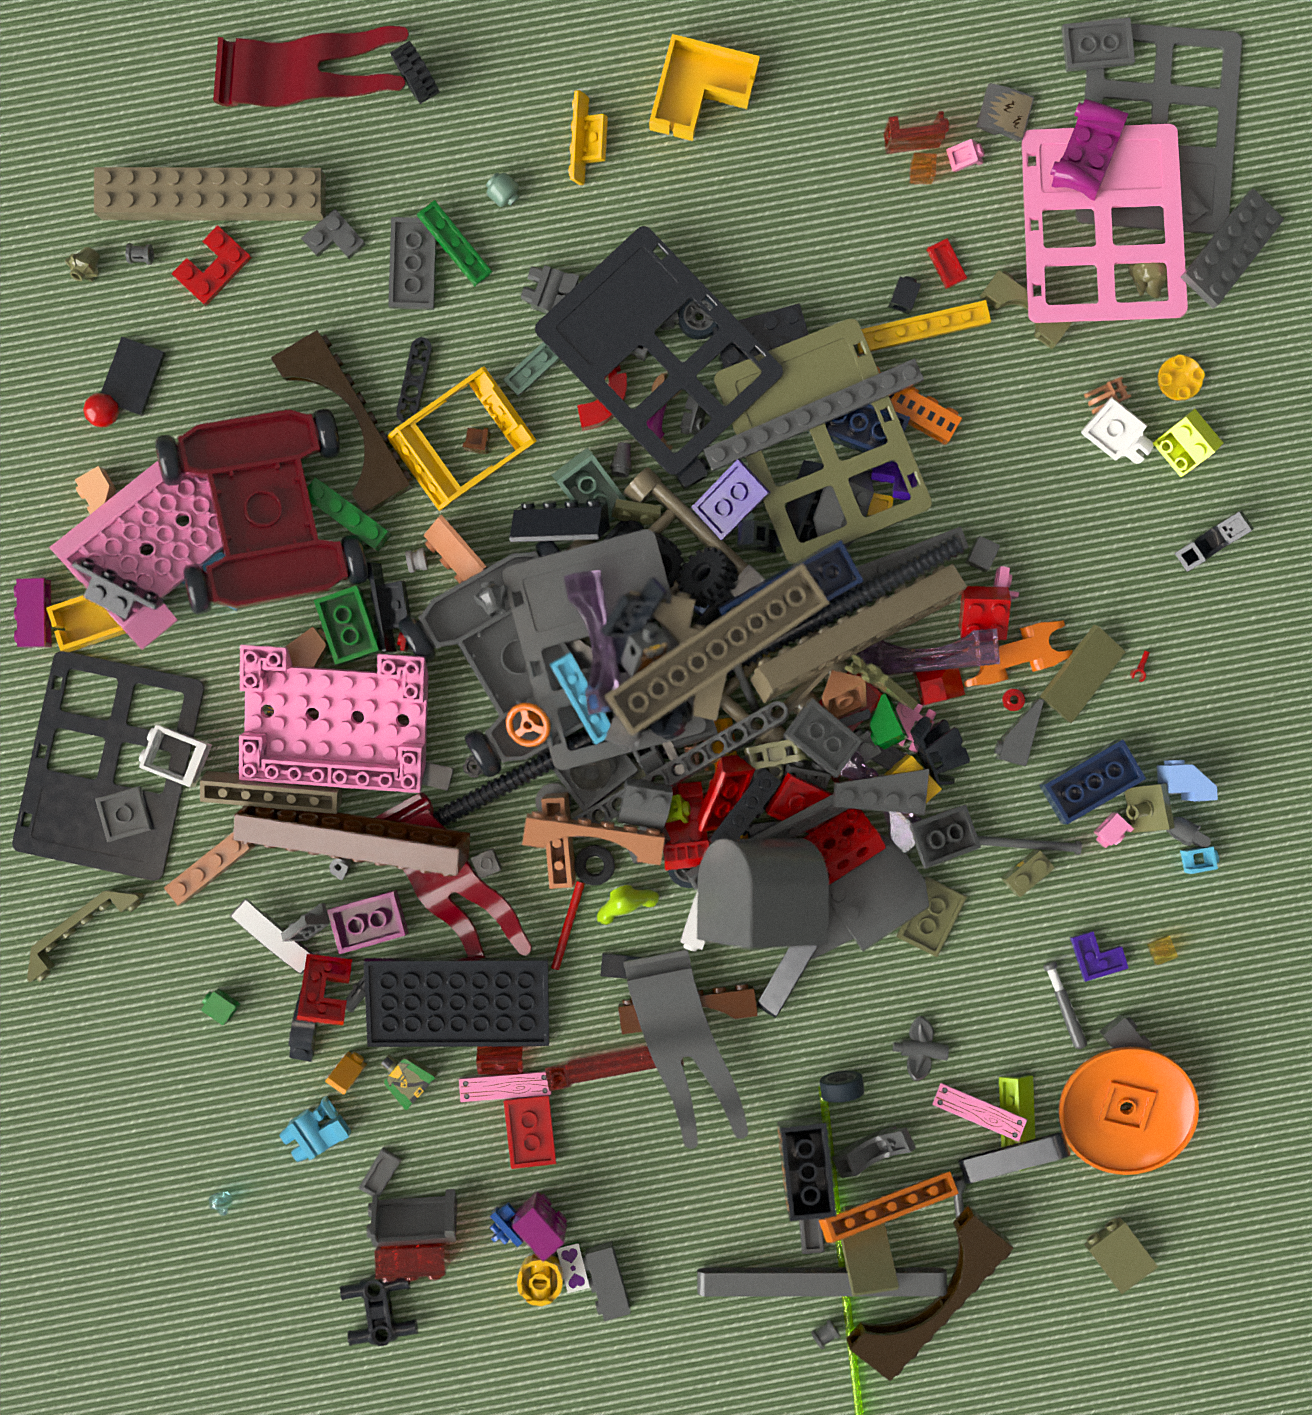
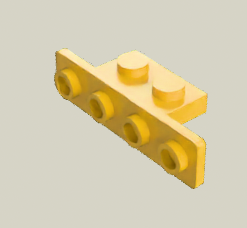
M575 90L572 101L573 121L571 123L572 143L570 144L571 164L569 166V176L573 182L578 185H584L586 163L603 162L606 159L608 116L605 114L588 116L589 96L580 90Z

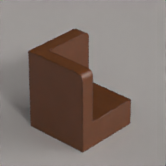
M468 428L466 441L463 442L462 446L463 449L467 452L487 455L491 434L489 428H484L483 430Z

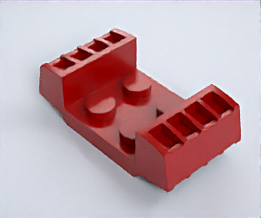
M701 781L678 784L672 787V796L680 794L685 801L689 802L691 814L688 815L689 823H683L682 820L665 823L671 839L663 846L665 871L697 867L701 864L702 858L709 847L707 831L700 832L698 830V813L703 800Z

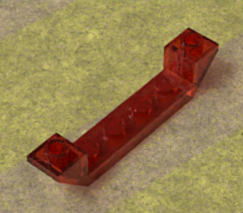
M646 1045L570 1059L546 1067L545 1072L548 1089L553 1091L572 1087L574 1083L654 1069L656 1066Z

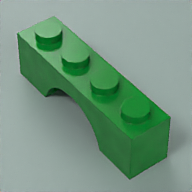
M316 477L307 487L310 502L353 534L359 536L361 540L379 552L392 535Z

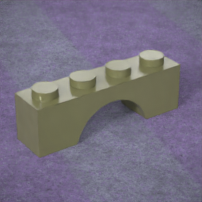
M998 270L979 297L982 300H986L996 310L1007 305H1019L1028 310L1027 286L1015 282L1014 277L1005 271L1001 272ZM1072 322L1035 323L1034 337L1050 349H1053Z

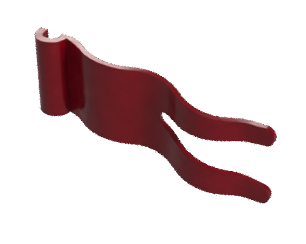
M384 26L357 33L313 34L283 43L236 38V42L225 40L224 37H218L213 101L218 105L235 107L239 103L263 107H283L314 98H346L368 95L379 91H401L406 84L402 76L391 74L367 76L340 75L321 72L319 65L327 60L362 55L386 44L405 42L409 38V32L403 26Z
M423 792L415 794L374 817L446 829L432 815L434 811L433 805L428 796ZM468 860L458 875L451 877L443 876L441 873L436 872L422 873L417 869H402L421 903L456 932L468 958L486 957L471 919L450 898L453 892L460 894L486 910L497 921L506 937L521 955H528L531 952L532 945L512 906L500 893L476 875Z

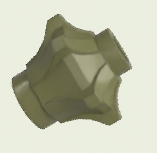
M84 247L79 253L71 254L70 258H66L65 263L70 267V275L75 280L82 281L87 279L93 282L94 277L99 276L97 265L100 256L94 249Z

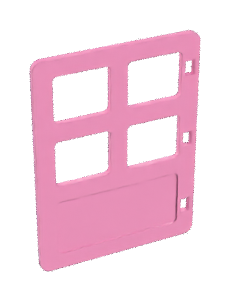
M1172 124L1124 126L1095 201L1071 188L1051 187L1054 178L1053 175H1050L1055 161L1059 162L1061 157H1063L1074 128L1027 130L1022 140L1029 319L1035 323L1183 317L1186 314L1188 305L1186 282L1181 278L1186 270L1177 128ZM1028 156H1036V166H1028ZM1161 206L1163 208L1164 244L1122 246L1113 244L1112 208ZM1092 209L1094 211L1095 246L1070 248L1044 247L1043 211ZM1031 220H1038L1039 230L1031 231ZM1163 262L1166 264L1167 301L1126 303L1116 301L1114 265ZM1096 266L1098 303L1048 305L1046 303L1044 271L1046 267ZM1033 285H1041V296L1034 297Z

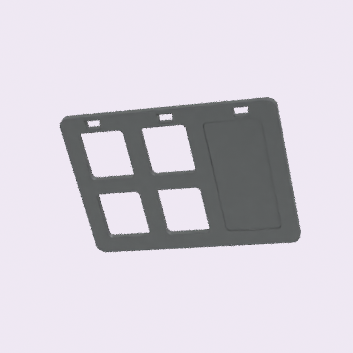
M1131 24L1133 42L1153 43L1156 45L1153 83L1106 80L1104 78V68L1086 70L1084 100L1089 99L1102 103V99L1149 102L1152 105L1150 124L1168 123L1169 104L1215 107L1218 109L1215 148L1178 145L1180 176L1207 209L1205 214L1188 227L1183 222V232L1215 234L1229 216L1242 38L1238 33L1229 31ZM1182 45L1221 49L1223 55L1220 88L1172 85L1173 46ZM1161 206L1111 209L1112 226L1165 230L1164 211ZM1076 209L1075 217L1078 222L1095 225L1094 211L1092 209Z
M645 529L506 567L503 571V580L507 588L510 606L537 705L546 712L550 720L551 728L547 742L553 764L559 770H566L699 734L706 727L704 718L692 715L691 722H687L684 727L686 729L684 733L674 739H664L654 734L651 730L640 732L643 735L638 747L633 746L631 750H627L609 741L573 751L567 748L558 710L562 707L570 706L572 703L564 689L558 691L551 689L542 650L576 639L592 637L603 675L599 680L588 682L596 698L603 697L631 678L628 672L621 673L618 671L615 659L607 650L611 642L610 638L605 637L601 629L622 595H629L630 591L642 593L651 577H655L667 592L664 599H666L665 603L669 604L671 593L656 537L651 530ZM521 591L524 604L517 607L513 592ZM662 626L663 633L670 642L671 651L679 646V644L670 632ZM540 660L543 674L536 676L532 661ZM694 694L686 699L691 707H693ZM612 709L614 717H618ZM559 729L562 743L554 745L551 731Z

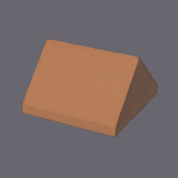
M832 670L822 695L823 707L839 719L867 706L866 681L859 676Z

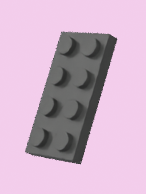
M391 217L388 307L390 309L434 310L437 240L419 218Z

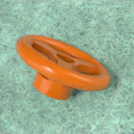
M518 704L509 711L506 718V728L509 735L522 746H538L549 736L551 728L549 717L542 708L535 704ZM520 711L522 716L521 727L515 731L513 719ZM535 731L541 733V736L534 740H527L521 737L525 732Z

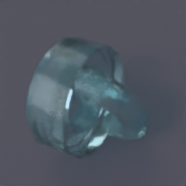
M218 1192L211 1195L208 1199L210 1209L217 1210L221 1216L227 1215L228 1207L233 1203L232 1195L229 1192Z

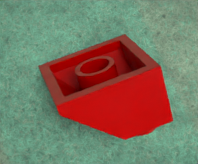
M955 651L910 662L921 705L965 695Z

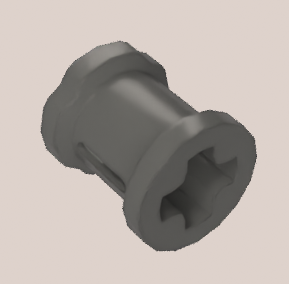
M128 243L126 245L125 255L128 264H133L134 262H146L147 265L153 264L154 250L151 244L134 246L132 243Z
M831 1319L827 1320V1324L817 1331H811L814 1340L821 1350L833 1339L841 1338L838 1329Z

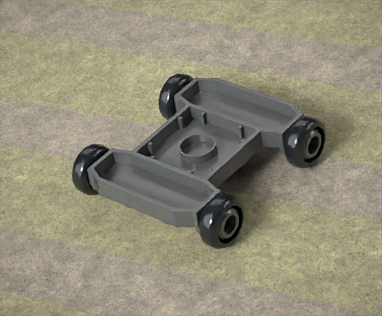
M554 541L537 542L535 546L536 551L531 553H513L433 598L423 614L418 616L419 620L409 615L399 621V629L414 655L425 657L426 663L435 658L436 652L434 648L439 649L458 644L499 714V717L485 731V734L479 729H474L465 735V742L487 777H493L501 771V761L505 763L507 761L526 760L549 747L546 739L538 746L526 747L515 742L509 735L506 728V718L509 711L521 703L537 705L508 595L505 599L506 612L496 617H488L484 608L476 604L474 595L480 592L482 589L481 584L487 581H494L498 586H505L503 571L508 566L561 552ZM521 591L513 592L517 607L523 605L524 600ZM565 643L542 650L546 671L553 691L562 690L563 687L552 670L550 663L569 653ZM540 660L532 661L535 675L543 674ZM616 662L619 672H627L622 664ZM600 665L581 669L587 683L599 680L603 676ZM604 696L596 698L602 710L606 713L610 707ZM573 705L562 707L558 710L564 737L584 726ZM520 711L513 719L515 731L521 727L522 716ZM559 729L551 731L554 743L561 740ZM535 731L525 732L521 737L527 740H534L540 737L541 733Z

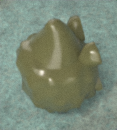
M1163 262L1128 264V271L1135 283L1139 296L1144 295L1146 291L1154 298L1160 297L1161 289L1167 283L1166 264Z

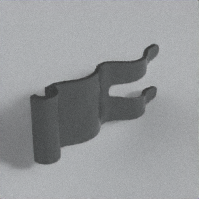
M688 949L624 961L628 988L651 1057L674 1104L684 1145L689 1149H693L698 1145L691 1094L681 1060L687 1056L695 1061L716 1093L734 1135L739 1139L745 1138L748 1135V1127L743 1106L704 1014L692 973Z

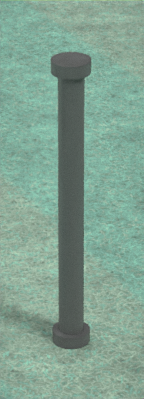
M977 835L980 845L1074 852L1077 855H1080L1082 850L1081 841L1068 843Z

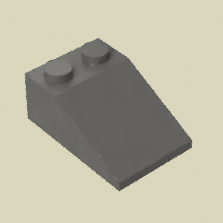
M966 804L909 825L924 869L981 848Z

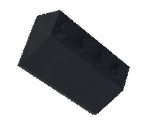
M803 460L796 480L824 468L823 463ZM823 489L787 504L785 510L800 543H805L818 537L813 517ZM776 535L773 545L782 549Z
M590 499L586 503H578V500H568L564 504H556V501H545L543 505H535L534 502H523L513 512L510 542L599 539L610 529L608 503L600 502V499Z

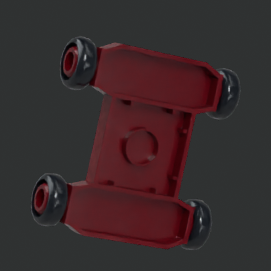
M288 409L198 424L183 435L177 436V443L171 435H162L156 438L155 448L163 482L166 485L180 484L183 480V474L185 476L208 478L225 555L224 558L206 566V571H204L200 564H190L184 568L183 574L190 607L194 614L208 613L211 610V603L237 609L326 592L347 578L352 584H361L367 581L368 566L366 554L359 536H344L341 539V543L340 541L334 542L318 539L301 461L313 454L320 453L325 459L334 458L339 455V434L331 410H316L312 417V414H304Z

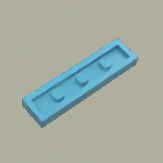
M569 652L550 663V666L596 745L605 739L611 724L572 654Z

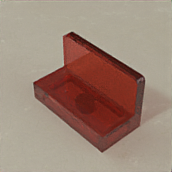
M523 1046L477 1047L476 1064L478 1075L523 1074Z

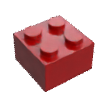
M967 586L961 595L959 616L961 639L1007 640L1011 606L1008 587Z

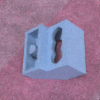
M1165 760L1164 765H1157L1158 784L1167 783L1168 793H1181V800L1186 801L1218 800L1217 786L1193 764H1185V760Z

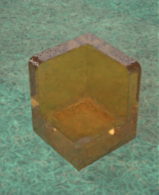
M913 154L910 161L909 183L932 184L936 175L937 154Z

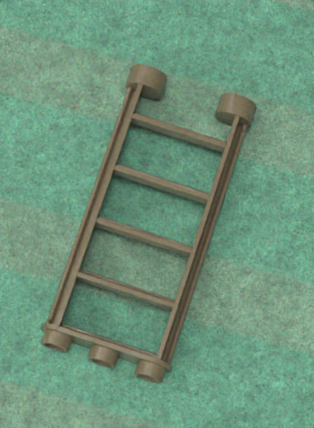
M649 467L640 472L627 486L624 494L633 502L644 503L652 495L666 509L648 530L661 534L677 519L705 547H708L710 550L712 547L720 549L735 564L738 571L735 574L736 576L747 567L748 564L723 540H720L697 515L662 483L663 480ZM594 539L575 540L566 551L593 544L596 541ZM677 580L673 582L675 585L672 588L669 587L671 596H676L677 592H680ZM814 629V633H808V636H810V638H813L818 635V631L816 629ZM758 659L757 663H750L751 666L749 667L747 665L744 666L747 678L759 666L758 663L762 660ZM844 660L803 682L783 702L788 708L789 713L793 711L798 715L809 698H813L818 702L819 698L812 692V689L823 678L828 682L832 670L846 673L845 666L850 665ZM734 675L724 685L720 707L738 723L750 715L730 697L740 686L736 675ZM779 707L772 714L773 717L776 719L781 718L784 715V709ZM755 720L753 721L752 727L754 730H761L764 723L760 725ZM779 725L755 739L754 744L758 746L760 743L763 745L781 741L783 734L787 730Z

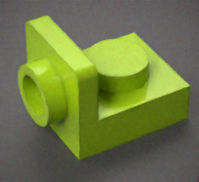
M680 794L672 796L666 823L676 820L689 823L690 805Z

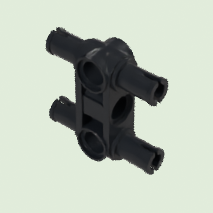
M373 1274L369 1278L360 1280V1283L340 1286L342 1301L357 1297L364 1299L368 1327L365 1329L348 1331L349 1346L367 1342L372 1345L385 1346L389 1342L398 1340V1337L418 1334L416 1319L399 1323L394 1321L390 1297L392 1291L411 1288L409 1274L390 1278L386 1275ZM370 1284H378L381 1290H372ZM378 1329H385L388 1332V1336H381L378 1333Z

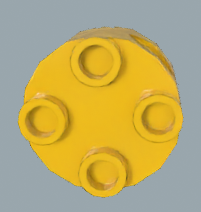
M536 1254L525 1258L520 1266L517 1288L521 1297L523 1296L526 1299V1302L535 1306L549 1305L559 1296L564 1279L559 1259L556 1256L550 1255L543 1262Z

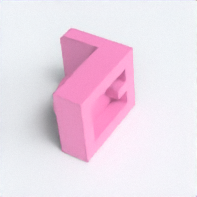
M972 139L946 149L952 171L954 172L974 164H983V148L980 143L978 144Z
M1001 566L996 569L993 587H1010L1012 581V574H1009L1010 568ZM1009 591L1011 600L1019 597L1018 592Z

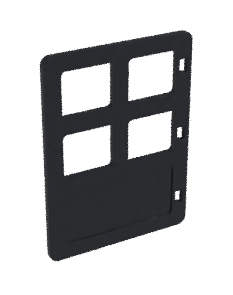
M647 226L637 228L535 325L537 336L670 475H677L703 452V449L707 448L768 391L783 374L782 366ZM657 246L667 255L662 260L653 252ZM707 297L716 307L709 310L702 301ZM691 299L719 326V330L693 355L682 362L655 335V331ZM734 343L761 370V374L727 406H723L697 379V375L729 344ZM639 346H643L669 373V377L636 408L632 409L605 382V378ZM754 347L764 356L759 362L750 353ZM685 390L711 417V421L678 452L673 453L647 426V421L679 391Z
M57 652L53 657L12 840L13 848L18 852L147 880L155 881L162 878L183 784L166 778L164 790L161 794L142 790L153 830L111 842L106 840L95 799L131 789V787L117 785L114 782L122 744L127 742L147 747L149 743L147 737L150 730L130 726L127 722L135 685L140 683L183 693L184 700L177 731L194 737L205 689L204 684L200 680L71 652ZM75 669L118 680L109 720L106 721L62 710L61 707L70 670ZM56 676L63 677L60 690H53ZM58 728L104 738L105 744L96 779L49 769V760ZM164 734L159 750L171 753L168 770L185 776L192 744ZM41 744L47 745L45 759L38 758ZM25 813L32 814L29 827L23 826Z

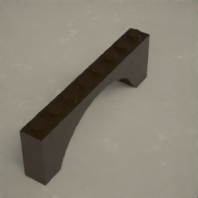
M316 330L270 358L286 381H303L325 387L342 398L354 412L362 430L365 451L363 469L358 483L352 491V495L362 512L368 515L412 489L413 487L410 482L413 479L407 469L402 471L398 464L401 462V459L395 449L390 451L387 446L389 440L383 430L379 432L375 426L378 421L373 412L366 411L364 407L367 404L361 392L356 393L352 386L355 385V382L349 372L344 374L341 366L344 364L337 353L333 355L329 349L332 344L327 335H321Z
M969 1206L953 1221L958 1238V1258L954 1273L947 1285V1295L939 1296L921 1312L901 1321L885 1324L860 1322L846 1337L850 1350L889 1381L902 1372L903 1367L917 1356L919 1350L932 1340L934 1334L941 1326L947 1324L953 1313L964 1305L966 1299L979 1289L980 1284L994 1273L996 1267L1003 1260L1007 1259L1014 1249L1004 1234Z

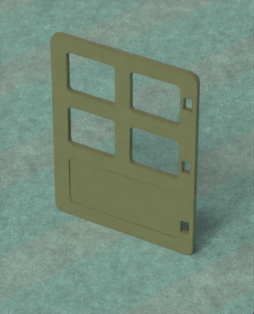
M846 319L768 351L782 366V377L734 421L732 427L735 434L738 435L879 374L859 323L855 319ZM858 343L861 344L865 354L861 357L857 356L853 347ZM760 354L754 358L759 362L764 356ZM750 359L716 373L714 382L724 406H727L761 374V370ZM889 396L870 404L874 407L887 438V443L841 461L838 458L825 424H822L808 431L813 438L824 468L780 487L775 485L762 451L745 457L750 470L771 492L763 500V503L785 557L790 563L794 564L835 540H842L843 544L849 543L926 512L931 507V497ZM885 408L888 409L892 421L886 423L880 412ZM895 461L909 491L910 500L872 516L863 517L848 479L887 462ZM912 473H914L919 485L913 488L907 478ZM825 487H832L847 525L805 543H800L785 510V504Z

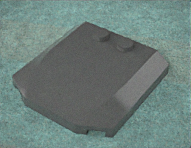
M881 834L879 835L886 847L884 850L829 885V903L863 952L929 908L924 878L901 846Z

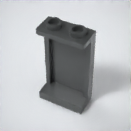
M446 1189V1195L441 1197L379 1200L378 1194H375L372 1197V1203L368 1204V1215L371 1217V1224H367V1238H371L373 1247L456 1242L457 1196L455 1189Z

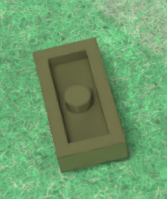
M616 499L611 517L618 518L621 521L633 520L640 521V523L646 525L654 524L660 516L661 506Z

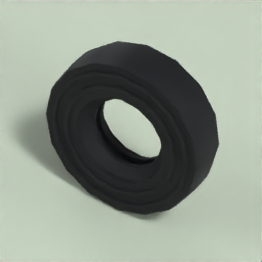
M589 845L583 848L575 860V872L578 878L592 886L607 882L615 869V861L611 852L599 845ZM596 856L602 859L604 867L600 873L592 874L587 870L586 862L590 857Z

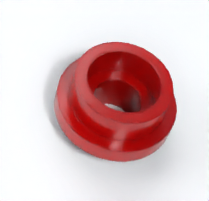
M1009 689L1003 694L1002 704L1007 710L1018 711L1024 706L1025 696L1020 690ZM1013 695L1018 699L1016 704H1012L1010 701Z

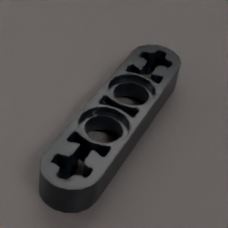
M424 337L416 338L411 344L396 415L402 423L412 417L408 416L405 419L404 415L401 414L402 411L406 412L408 407L407 403H403L404 400L416 403L415 406L410 405V412L413 415L418 413L433 350L430 341ZM422 343L428 348L427 351L423 350L421 356L422 359H426L425 362L413 359L414 356L419 358V350L416 347L421 346ZM416 364L423 367V372L419 376L411 374V368ZM410 386L418 388V394L414 398H409L406 395V390Z

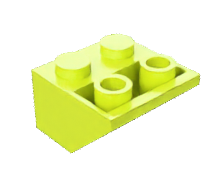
M1196 409L1184 416L1153 442L1154 446L1180 477L1203 462L1224 444Z

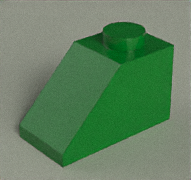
M886 693L881 695L870 723L872 730L870 737L875 746L879 745L885 750L908 739V735L892 699Z

